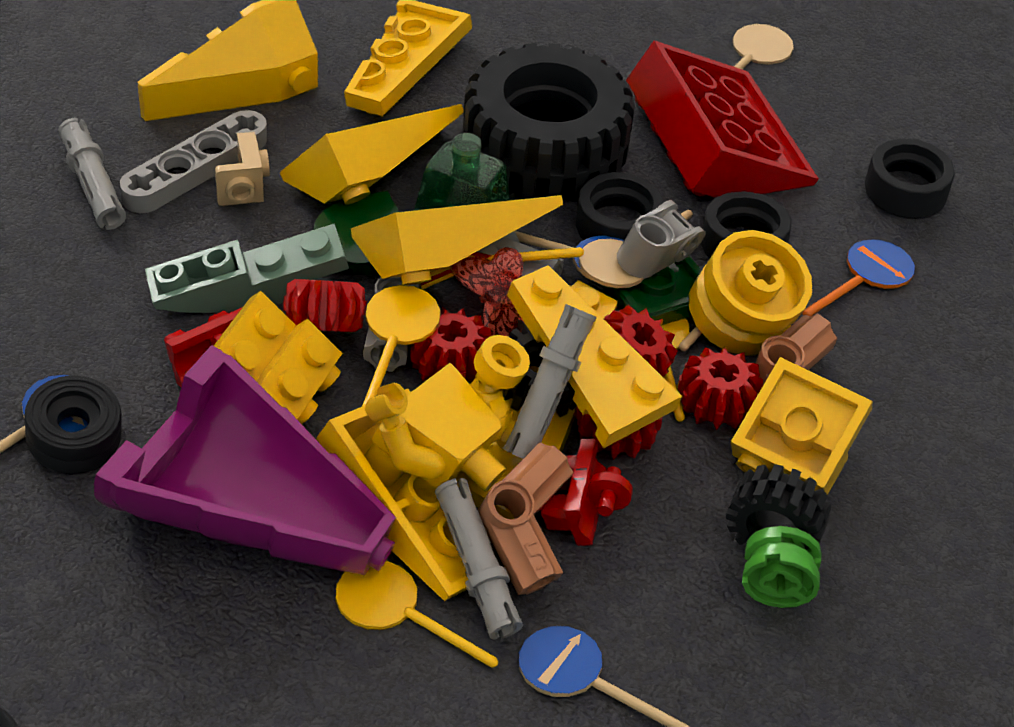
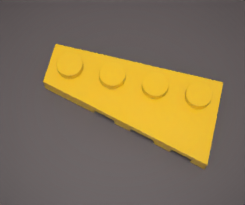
M399 0L396 4V15L389 16L384 24L385 33L383 37L375 39L370 48L371 57L369 60L362 61L345 89L346 106L383 116L472 29L471 14L415 0Z
M549 265L511 282L507 296L534 339L538 342H544L546 347H548L552 336H554L566 304L597 317L579 355L578 361L581 362V365L577 372L572 371L569 383L575 391L573 401L582 415L589 414L598 427L595 436L603 448L677 409L682 395Z

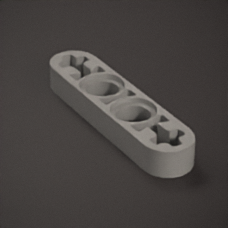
M238 111L127 172L120 180L122 205L134 213L152 212L214 177L216 166L238 163L237 133L255 132L258 149L261 150L267 143L266 118L256 111ZM207 148H219L223 150L222 152L217 154H207L202 152ZM178 167L188 169L187 172L182 174L166 172L169 169Z

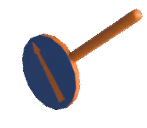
M863 240L855 243L847 254L848 267L855 277L806 308L802 315L813 316L863 282L884 289L899 288L907 285L914 276L915 264L910 255L902 248L890 242Z

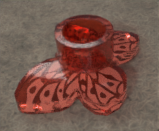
M509 247L499 249L491 261L486 257L474 256L464 258L450 266L451 273L461 284L480 295V301L485 304L482 323L485 327L491 328L492 336L503 335L509 337L510 332L518 326V320L523 321L507 294L511 282L522 277L524 263L521 254Z

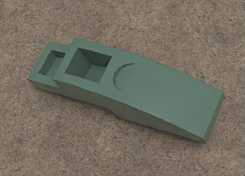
M334 223L246 252H242L238 240L231 241L146 268L145 272L155 309L189 313H217L223 310L232 312L243 307L249 298L259 291H262L275 305L283 303V297L286 296L287 283L294 279L316 280L347 270L349 266Z

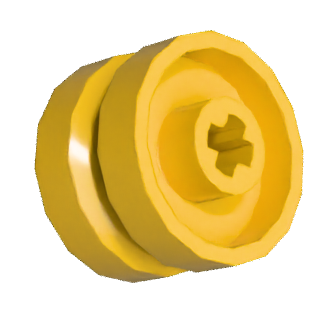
M756 230L734 232L718 244L708 263L696 278L689 291V310L696 327L711 343L722 349L725 346L730 353L740 354L745 352V356L759 354L761 346L766 339L783 334L805 310L812 296V276L799 253L789 243L775 235Z

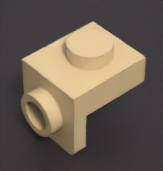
M255 132L237 133V164L218 165L215 167L216 194L218 205L220 206L264 202L263 177L270 176L267 149H258Z

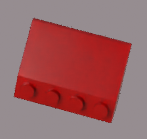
M654 40L626 79L635 95V102L645 111L651 122V129L660 137L668 150L667 156L676 164L684 178V185L695 195L701 197L708 195L716 198L726 193L741 191L765 194L814 186L819 180L748 71Z

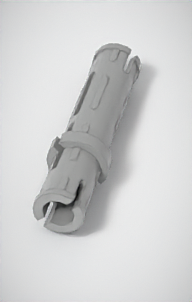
M69 118L63 121L59 126L58 134L67 150L66 161L71 171L76 173L80 180L88 203L93 210L97 225L102 229L105 226L106 230L121 226L126 219V212L121 202H119L113 184L104 168V154L100 146L92 141L84 120L81 119L79 123L77 118Z
M568 304L565 305L554 336H552L548 347L543 346L539 356L543 357L542 362L519 412L512 433H510L503 449L505 451L512 452L513 455L524 459L542 441L572 371L577 372L581 365L578 358L587 335L597 317Z
M456 478L439 485L435 490V494L445 514L448 527L468 577V580L465 582L469 596L476 598L490 639H497L499 637L498 631L500 632L501 639L515 634L523 627L522 620L513 604L506 584L509 583L510 578L506 568L499 566L494 555L489 537L473 501L467 479L460 478L458 480L459 488Z

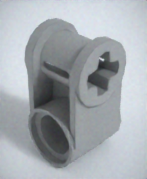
M673 200L665 201L658 208L640 216L635 221L618 250V264L628 274L637 278L651 277L674 262H680L688 257L702 242L706 232L700 226L694 228L677 212L678 205Z

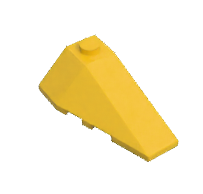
M261 0L240 11L242 18L224 31L217 27L206 36L209 41L189 55L180 52L139 80L140 113L144 121L280 102L317 88L318 52L297 1Z
M462 104L326 134L279 173L284 182L324 204L343 199L346 205L358 202L370 195V186L464 113Z
M562 195L396 212L351 228V234L355 243L382 279L401 277L402 285L431 281L430 272L449 267L563 205Z
M408 388L405 389L407 395L411 393ZM365 406L330 419L316 437V440L328 453H335L396 517L388 539L395 542L392 552L444 601L467 590L465 582L468 580L466 570L457 551L445 514L436 497V488L423 478L396 469L390 455L371 441L382 420L374 421L370 419L366 414Z

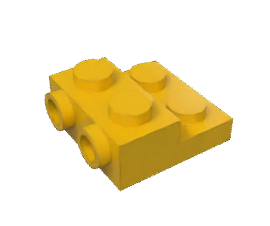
M262 291L249 298L214 345L223 353L231 355L281 407H286L301 424L306 422L318 407V404L312 399L317 390L319 392L325 391L336 381L341 373V370L335 364L343 353L309 319L304 320L298 325L292 322Z
M780 357L731 440L732 455L738 458L736 465L744 472L750 469L755 472L757 466L766 465L769 472H771L774 464L783 465L784 473L789 475L794 468L801 471L799 479L802 481L811 477L817 482L814 491L824 489L828 495L848 459L850 447L872 410L873 401Z

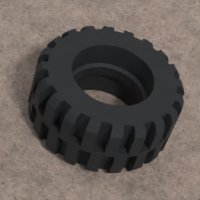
M537 43L524 44L521 49L510 47L502 50L499 57L492 55L481 64V67L479 66L470 76L469 84L465 88L462 137L463 133H471L480 138V154L497 160L501 172L487 166L480 176L484 180L486 178L492 181V178L488 176L483 177V173L490 176L494 174L497 179L503 180L504 184H501L502 192L511 195L512 192L520 194L522 199L562 195V198L569 197L571 201L579 199L580 189L588 180L604 173L621 172L622 166L626 164L634 117L635 102L632 99L633 93L627 82L623 80L620 72L613 65L607 67V63L603 58L596 54L591 57L585 54L584 49L574 46L571 49L562 48L561 44L548 43V46H537ZM463 147V148L469 149V150H471V151L477 152L476 150H474V149H472V148ZM488 159V164L499 170L496 161Z

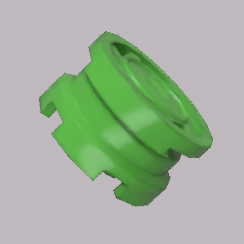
M774 526L756 531L747 539L744 559L747 562L745 563L742 577L745 592L760 603L779 608L797 607L810 602L817 596L820 587L819 567L822 551L819 542L810 534L798 528ZM804 543L809 547V549H805Z

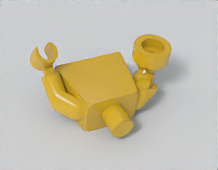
M494 335L488 337L482 343L474 358V366L477 371L475 377L478 381L473 383V388L451 363L447 364L408 395L398 383H390L378 387V396L369 398L365 406L366 414L370 419L374 421L382 420L371 441L390 455L396 469L423 478L435 488L446 481L457 478L464 472L486 492L500 479L507 469L487 449L492 443L501 438L511 419L513 410H509L508 403L504 400L503 389L514 388L527 373L530 359L524 347L508 336Z

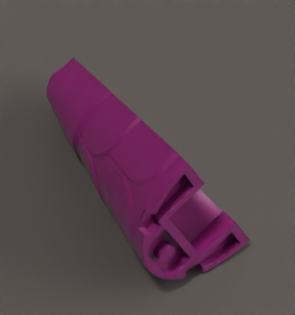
M213 345L207 349L184 375L176 410L143 448L126 440L95 475V498L99 503L108 508L127 512L142 519L199 532L211 539L245 547L269 550L271 557L365 575L370 567L380 571L395 545V542L388 539L396 518L390 510L335 453H328L286 407H281L231 355L223 353Z

